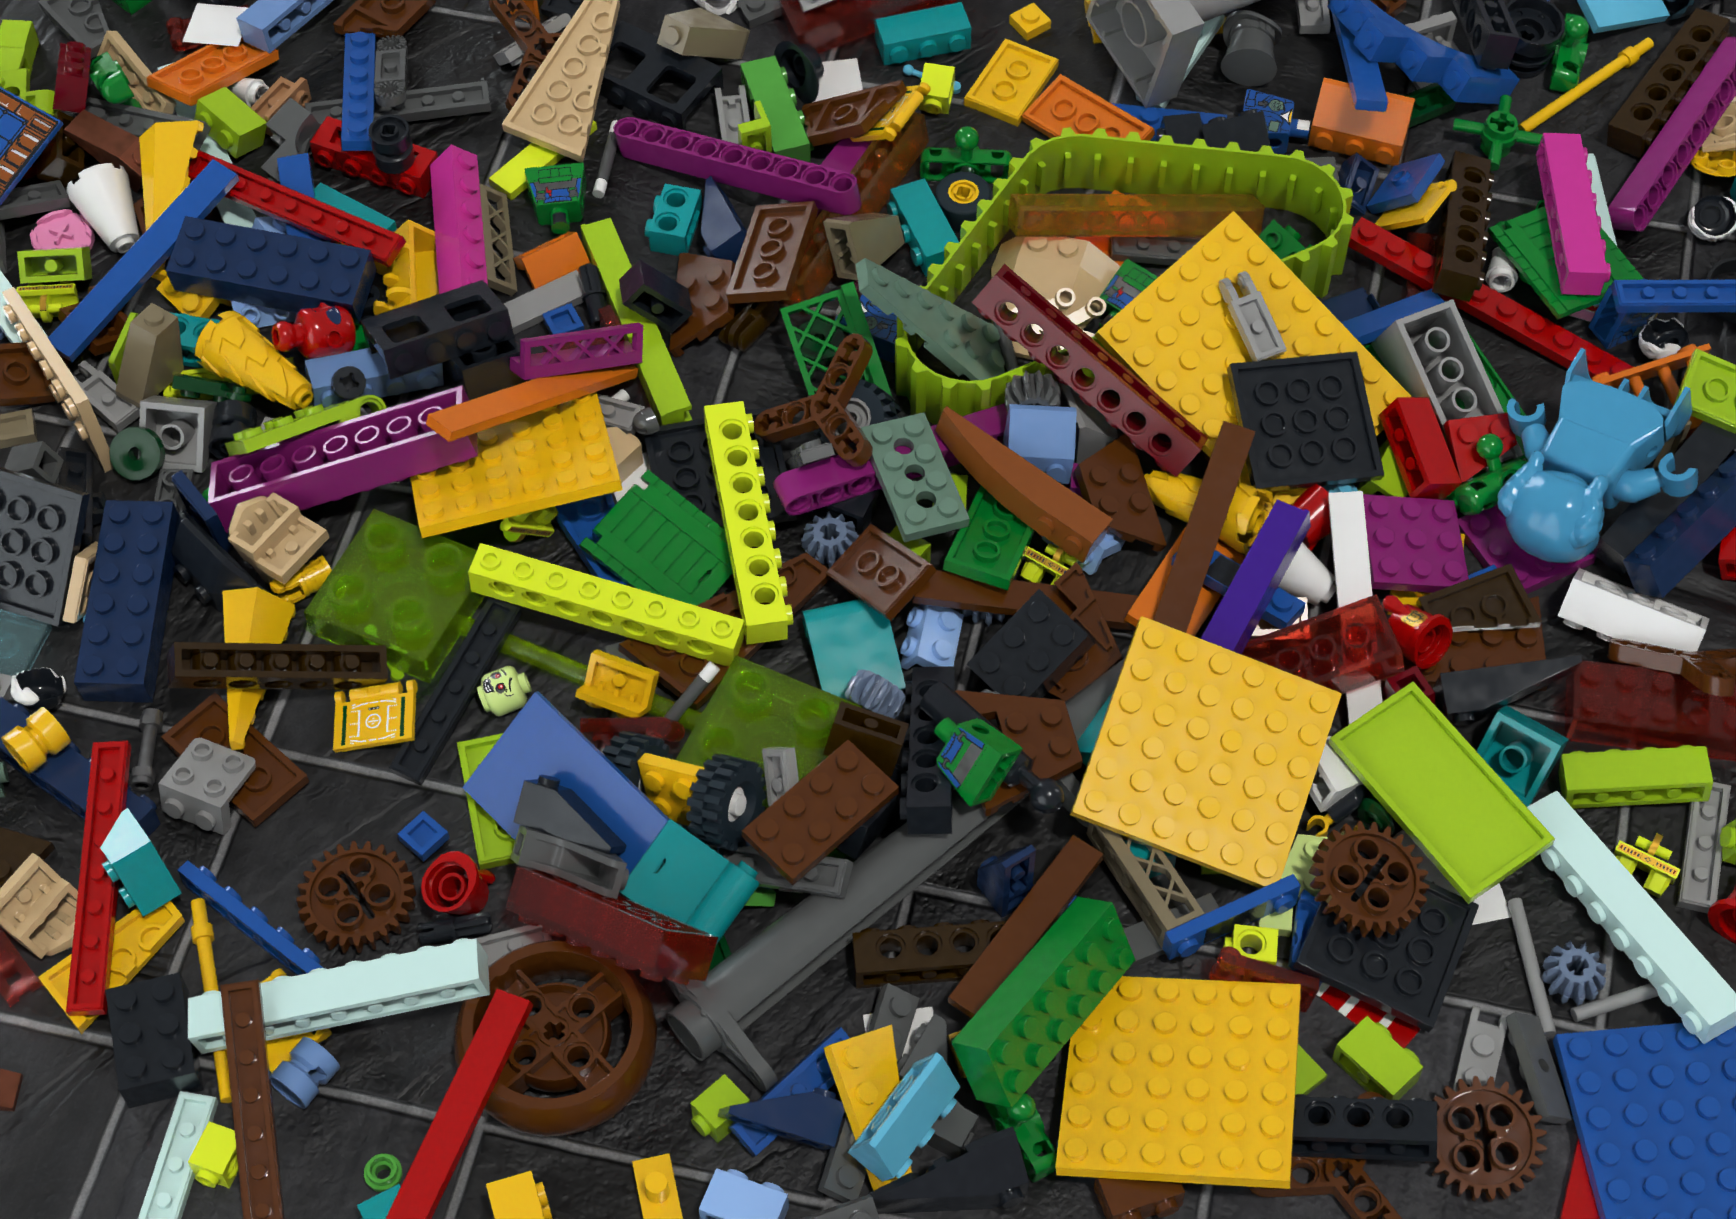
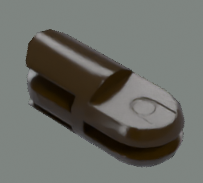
M779 301L748 303L719 333L720 341L745 353L776 319L780 309Z

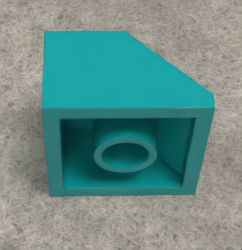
M1505 705L1497 711L1477 749V753L1523 804L1528 807L1552 772L1569 739Z
M128 808L122 811L100 847L107 858V861L102 863V866L113 883L118 879L122 882L123 887L118 889V892L128 908L136 905L144 917L182 894L133 814Z

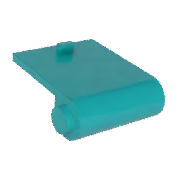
M859 599L801 611L804 633L807 643L811 645L825 707L839 705L840 701L848 703L844 693L852 676H855L858 670H870L898 686V689L906 690L891 623L888 619Z
M669 818L630 872L625 889L619 892L709 956L760 885V882L755 879L759 873L741 860L736 866Z

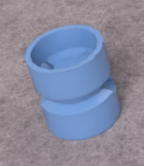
M303 1037L289 1053L291 1060L282 1061L270 1075L271 1085L288 1101L302 1109H305L319 1093L318 1085H326L340 1069L337 1060L324 1047L308 1037Z

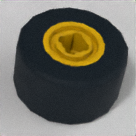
M960 171L949 174L940 181L936 187L935 198L952 230L960 232L961 225L965 220L976 221L977 204L981 199L991 200V189L981 176L971 172Z

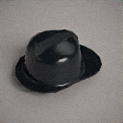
M791 41L780 42L774 50V56H776L779 66H784L788 76L787 85L794 89L795 94L802 102L807 104L813 103L818 96V80L823 77L824 66L819 53L809 44H795Z

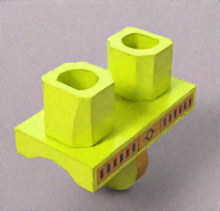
M60 281L59 284L55 285L28 283L27 286H19L16 289L35 318H41L43 323H50L53 317H58L59 308L79 303L76 285L73 281Z
M555 506L505 518L500 523V530L503 531L506 540L510 542H520L526 535L550 537L555 532L551 521L558 515V510Z
M1051 543L1047 545L1045 552L1053 556V559L1028 546L1024 555L1027 561L1023 566L1020 576L1027 582L1040 583L1047 572L1055 577L1050 585H1055L1054 582L1069 569L1064 564L1066 563L1072 567L1079 560Z
M1656 833L1653 841L1641 836L1638 837L1635 846L1648 851L1647 853L1619 840L1613 853L1614 856L1631 875L1636 867L1649 873L1643 888L1647 893L1660 898L1669 884H1674L1681 870L1654 857L1656 855L1668 861L1673 852L1660 846L1663 835Z

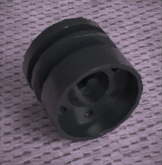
M1511 0L1506 7L1520 38L1509 69L1518 78H1533L1542 74L1549 66L1551 58L1555 53V48L1558 46L1564 33L1565 20L1560 10L1547 0Z

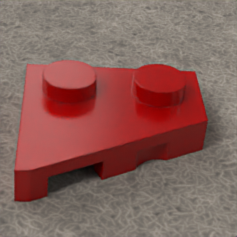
M1508 413L1447 420L1443 424L1448 449L1462 484L1488 466L1486 459L1479 456L1477 452V442L1480 437L1490 433L1500 437L1503 442L1501 455L1517 445L1516 436L1510 428Z

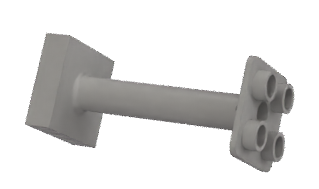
M1091 0L1086 18L1144 107L1148 108L1177 97L1205 21L1261 0Z

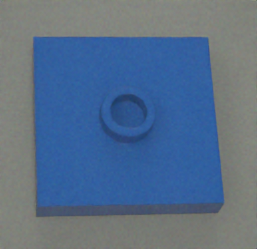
M1440 153L1395 165L1366 207L1371 214H1377L1418 203L1445 163L1444 158Z

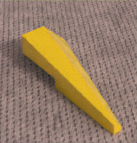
M198 120L156 122L139 137L146 231L190 184L191 178L188 177L189 161L197 156L198 150L193 147L195 136L199 132H203L204 123ZM165 262L151 276L152 278L161 281L167 276Z
M258 587L222 591L225 643L282 644L283 641H286L288 626L291 619L295 618L296 615L295 604ZM227 689L231 750L244 749L245 737L249 726L253 725L255 721L256 708L259 701L263 700L267 689Z

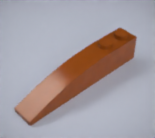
M946 406L943 409L935 431L975 480L999 503L1026 525L1034 529L1039 535L1047 538L1067 554L1084 563L1104 539L1113 519Z

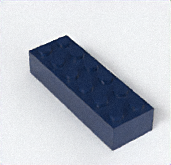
M188 216L184 218L166 268L167 275L176 291L295 313L305 308H316L323 302L328 306H342L351 313L355 324L360 323L377 271L371 250Z
M106 500L74 678V684L84 701L153 703L173 581V567L175 566L171 550L178 512L174 502Z

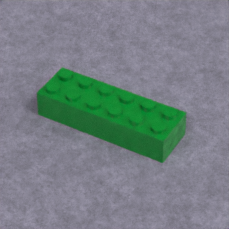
M1077 897L952 1040V1046L976 1100L1012 1108L1133 964L1135 957L1112 902Z

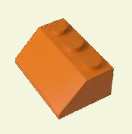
M1324 77L1312 121L1308 146L1349 156L1358 153L1366 160L1391 166L1399 165L1415 99L1386 92L1388 99L1386 112L1356 110L1349 83Z

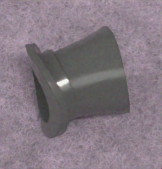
M1238 10L1228 15L1223 25V38L1228 48L1221 62L1222 73L1229 80L1244 86H1261L1269 83L1277 73L1273 47L1282 38L1281 28L1271 19L1253 11Z

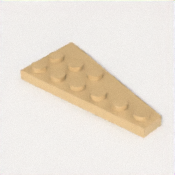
M584 0L503 121L502 127L504 132L578 162L584 161L620 8L619 0Z
M12 287L3 291L2 294L7 305L2 307L11 324L17 323L14 327L23 343L28 341L26 345L35 361L39 360V365L47 380H51L52 384L49 385V388L57 403L64 402L61 406L70 422L75 421L74 426L82 441H87L105 473L114 469L110 460V448L88 397L16 289Z

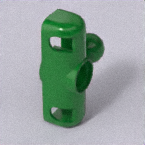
M1567 12L1564 17L1565 30L1551 60V64L1554 65L1549 89L1559 92H1567L1578 85L1588 49L1589 24L1587 20L1580 15Z
M107 51L94 58L90 64L89 75L103 99L113 104H124L142 108L139 101L132 98L134 94L128 86L130 82L117 60L113 61Z
M969 126L961 127L956 132V147H926L921 153L920 177L922 179L925 178L926 181H941L949 174L961 171L979 175L987 183L993 184L997 178L991 175V165H1003V175L998 178L1008 179L1009 162L1012 159V154L1007 150L980 149L977 146L979 143L978 132ZM930 162L942 163L940 174L933 175L929 172Z
M1491 433L1480 437L1477 442V452L1479 456L1486 459L1489 471L1456 488L1455 497L1462 514L1477 515L1483 510L1498 505L1497 494L1504 486V479L1506 482L1518 469L1527 463V461L1523 460L1526 458L1525 454L1501 465L1499 457L1503 451L1501 438ZM1481 482L1483 483V488L1476 491L1470 484Z
M1024 1093L1012 1108L982 1101L995 1122L997 1132L1013 1126L1027 1175L1033 1183L1056 1170L1057 1150L1046 1135L1043 1121L1036 1109L1035 1101L1029 1094ZM1044 1150L1047 1152L1045 1156H1037Z

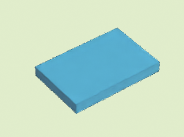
M1577 0L1593 33L1664 22L1670 16L1662 0Z

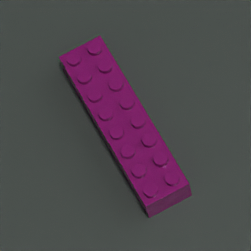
M463 385L292 437L247 454L234 455L211 462L208 503L218 514L226 533H228L236 505L258 496L269 497L274 492L298 506L300 511H305L319 504L338 501L355 493L370 491L375 487L391 482H400L408 477L424 472H433L440 467L457 462H465L470 458L478 456L477 433L448 442L428 427L426 420L428 414L469 401Z

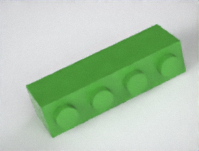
M776 56L741 63V84L745 85L746 97L753 116L754 102L760 100L771 124L772 153L811 163L810 151H813L814 147L804 129L806 125L802 110L797 111L795 107L797 106L794 89H788V76L785 67L779 66Z

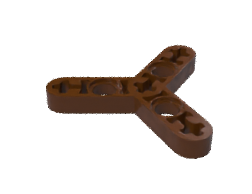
M489 0L492 12L524 52L505 101L506 108L510 112L517 102L516 99L522 89H525L530 82L523 76V70L531 68L537 71L562 33H548L523 0H510L508 5L505 3L500 5L498 0ZM517 8L518 11H516V12L512 15V17L509 18L508 15H509L510 11H512V13H513L514 10ZM519 18L527 20L530 24V30L527 32L519 31L515 26V20ZM538 44H541L542 48L549 50L544 55H541V51L535 49Z
M853 333L844 338L816 394L762 411L754 421V432L765 442L775 443L821 428L838 455L849 465L860 467L867 463L872 455L873 447L846 407L872 356L873 349L871 344L860 334ZM847 373L844 383L835 386L837 378L841 374ZM804 411L803 418L798 423L793 424L794 416L798 412ZM847 422L845 431L835 436L837 427ZM852 441L856 444L857 451L855 453L851 446L848 445Z
M1625 639L1610 640L1607 658L1612 661L1680 674L1698 689L1711 695L1732 696L1734 694L1736 683V649L1688 652Z
M1370 1091L1362 1093L1357 1099L1384 1098V1096ZM1354 1124V1125H1352V1126H1355V1127H1363V1126H1365V1125H1363V1124ZM1292 1156L1290 1189L1249 1187L1253 1194L1266 1198L1333 1194L1352 1219H1378L1382 1213L1384 1214L1382 1219H1402L1364 1171L1368 1159ZM1297 1168H1307L1313 1173L1314 1179L1310 1183H1299L1293 1178L1292 1173ZM1336 1168L1340 1171H1345L1346 1169L1349 1171L1348 1182L1343 1176L1334 1177ZM1350 1183L1353 1189L1347 1194ZM1361 1195L1369 1196L1375 1201L1376 1208L1370 1212L1361 1211L1356 1207L1354 1200Z

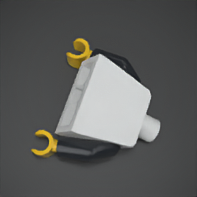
M1328 734L1309 792L1319 811L1328 812L1324 817L1315 815L1308 820L1307 831L1315 825L1323 828L1322 831L1315 835L1316 837H1327L1329 826L1334 822L1339 824L1355 812L1361 805L1362 800L1368 795L1366 786L1329 745V739L1333 736L1331 734Z

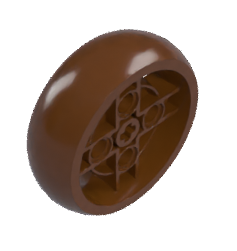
M548 940L528 944L505 954L488 967L490 995L464 1000L457 1016L454 1049L458 1068L497 989L530 1000L533 1008L540 1009L537 1014L528 1016L484 1108L489 1115L508 1127L521 1132L541 1136H564L580 1133L599 1126L611 1119L631 1102L641 1089L651 1070L657 1043V1024L652 1003L645 988L631 969L622 961L598 947L569 940ZM554 979H573L587 982L582 987L561 982L535 985L539 982ZM582 1010L593 1011L588 1017L581 1018L576 1016ZM625 1010L630 1021V1039L624 1055L613 1068L606 1060L612 1040L610 1022ZM530 1056L535 1058L528 1065L518 1063L524 1057ZM580 1058L588 1060V1062L582 1067H575L571 1065L575 1060ZM530 1087L544 1092H564L576 1088L579 1092L558 1098H539L523 1095Z

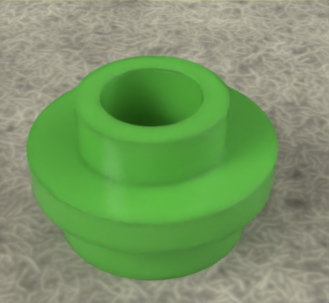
M390 1154L375 1155L367 1162L364 1168V1178L367 1185L378 1192H383L399 1184L403 1176L400 1161ZM387 1169L391 1171L387 1178L380 1179L377 1177L381 1170Z

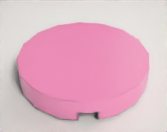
M68 209L52 211L42 216L36 222L37 226L34 228V231L32 229L30 233L33 250L90 247L91 250L95 241L94 229L82 214L73 213L72 210Z

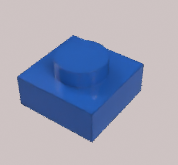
M572 303L542 314L543 323L550 335L585 330Z
M422 811L397 834L399 841L423 862L450 839L448 831L425 811Z

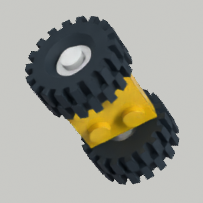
M632 731L619 732V737L614 736L610 739L612 746L606 745L602 752L668 818L676 823L687 825L689 832L694 833L693 835L705 844L733 851L738 850V847L746 845V840L742 837V830L756 819L760 813L764 812L765 806H762V800L767 797V791H763L766 780L764 777H761L764 772L761 767H758L756 762L725 754H715L712 756V760L707 759L703 763L704 767L673 760V755L668 754L670 751L669 745L664 744L665 741L660 738Z

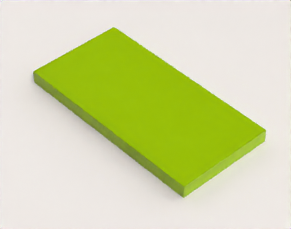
M1411 682L1329 739L1331 748L1468 904L1548 849L1555 841L1551 833L1414 682Z

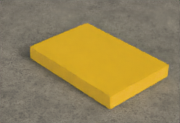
M1005 38L964 97V105L1018 127L1022 121L1021 115L1038 98L1057 70L1059 59Z

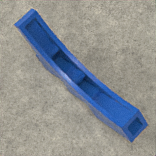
M1331 0L1327 6L1356 37L1353 44L1369 61L1396 63L1412 82L1438 83L1455 102L1499 104L1500 97L1502 95L1510 96L1520 81L1509 68L1508 70L1499 68L1495 70L1485 69L1478 65L1475 56L1449 48L1421 35L1384 12L1370 0Z

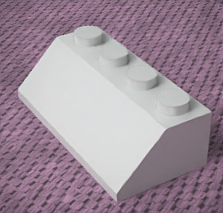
M1581 568L1578 569L1573 577L1558 613L1559 617L1564 618L1563 623L1578 630H1583L1584 627L1597 631V637L1608 642L1611 639H1625L1688 652L1698 651L1710 619L1653 596L1638 594L1630 587Z

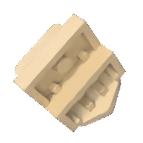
M274 492L269 497L258 496L238 503L228 528L230 536L228 541L234 546L244 561L252 565L267 584L276 579L285 585L330 538L325 528L301 515L298 506Z
M32 853L0 888V926L18 943L40 959L44 956L59 954L72 948L78 891L69 882L61 878L39 856Z

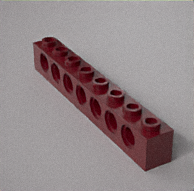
M1006 264L1000 268L972 301L984 318L993 320L1002 328L1006 337L1014 342H1018L1027 349L1033 360L1041 364L1043 363L1053 372L1055 378L1060 383L1069 385L1075 390L1086 405L1096 408L1104 415L1109 425L1120 429L1130 437L1131 443L1136 448L1145 450L1151 455L1162 470L1170 472L1177 477L1202 450L1208 440L1206 435ZM1006 302L1014 304L1018 312L1010 311L1006 306ZM1031 324L1040 326L1043 334L1036 333L1032 329ZM1057 346L1064 347L1068 351L1069 356L1060 354ZM1082 368L1090 369L1095 377L1086 376ZM1107 390L1116 391L1120 399L1112 398ZM1133 412L1143 414L1146 421L1136 419ZM1158 434L1167 435L1171 439V442L1167 443L1162 441L1159 438Z

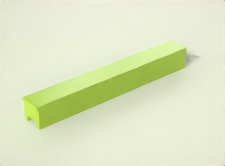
M611 217L590 224L580 225L584 249L591 264L597 266L602 289L606 290L607 293L605 299L616 325L638 322L643 325L642 363L633 365L639 368L637 375L659 426L692 420L688 411L692 409V405L658 326L622 304L619 279L632 266ZM633 333L625 334L622 337L623 341L627 340L632 343Z

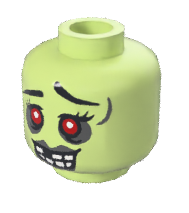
M505 666L485 674L481 679V685L477 687L478 695L485 711H492L496 716H503L523 708L527 703L526 693L532 691L526 674L524 672L518 674L512 666Z

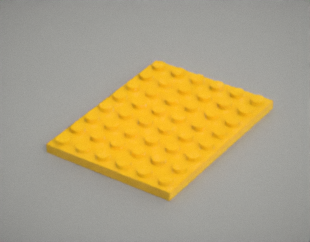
M1234 211L1094 335L1121 364L1208 437L1202 450L1210 458L1223 421L1238 425L1227 368L1232 363L1253 362L1227 307L1228 304L1222 297L1218 283L1219 280L1229 278L1239 298L1244 297L1237 283V275L1243 271L1250 275L1257 291L1261 292L1287 348L1283 355L1270 360L1357 351L1376 436L1384 430L1379 414L1397 397H1412ZM1246 461L1237 485L1242 483L1251 486ZM1307 488L1271 491L1273 494V504L1265 501L1264 509L1270 513L1276 500L1291 505Z

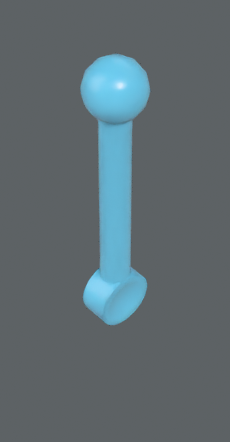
M907 64L903 67L904 75H914L922 78L923 72L915 70L912 65ZM955 81L953 94H958L961 91V84Z

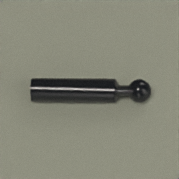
M940 681L930 687L921 699L920 708L938 724L947 717L952 719L957 725L978 718L997 729L944 681ZM1021 751L1003 782L1009 787L1021 784L1029 791L1031 804L1036 811L1043 814H1051L1058 811L1065 799L1062 786L1054 779H1040L1032 772L1034 760L1024 751Z

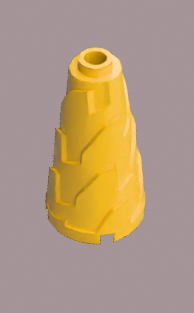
M233 310L225 311L218 314L222 318L219 323L216 324L210 320L204 327L196 343L195 356L201 359L200 362H197L207 371L222 379L227 378L242 387L250 388L270 401H277L294 410L305 408L312 402V384L297 371V367L280 354L274 345L259 333V328L246 317Z
M1153 470L1151 474L1146 473L1144 477L1153 504L1164 509L1165 513L1188 523L1203 479L1179 473L1175 477L1171 473ZM1239 483L1218 540L1233 548L1236 552L1247 555L1250 550L1248 546H1252L1269 515L1264 506L1265 501L1273 504L1272 492Z

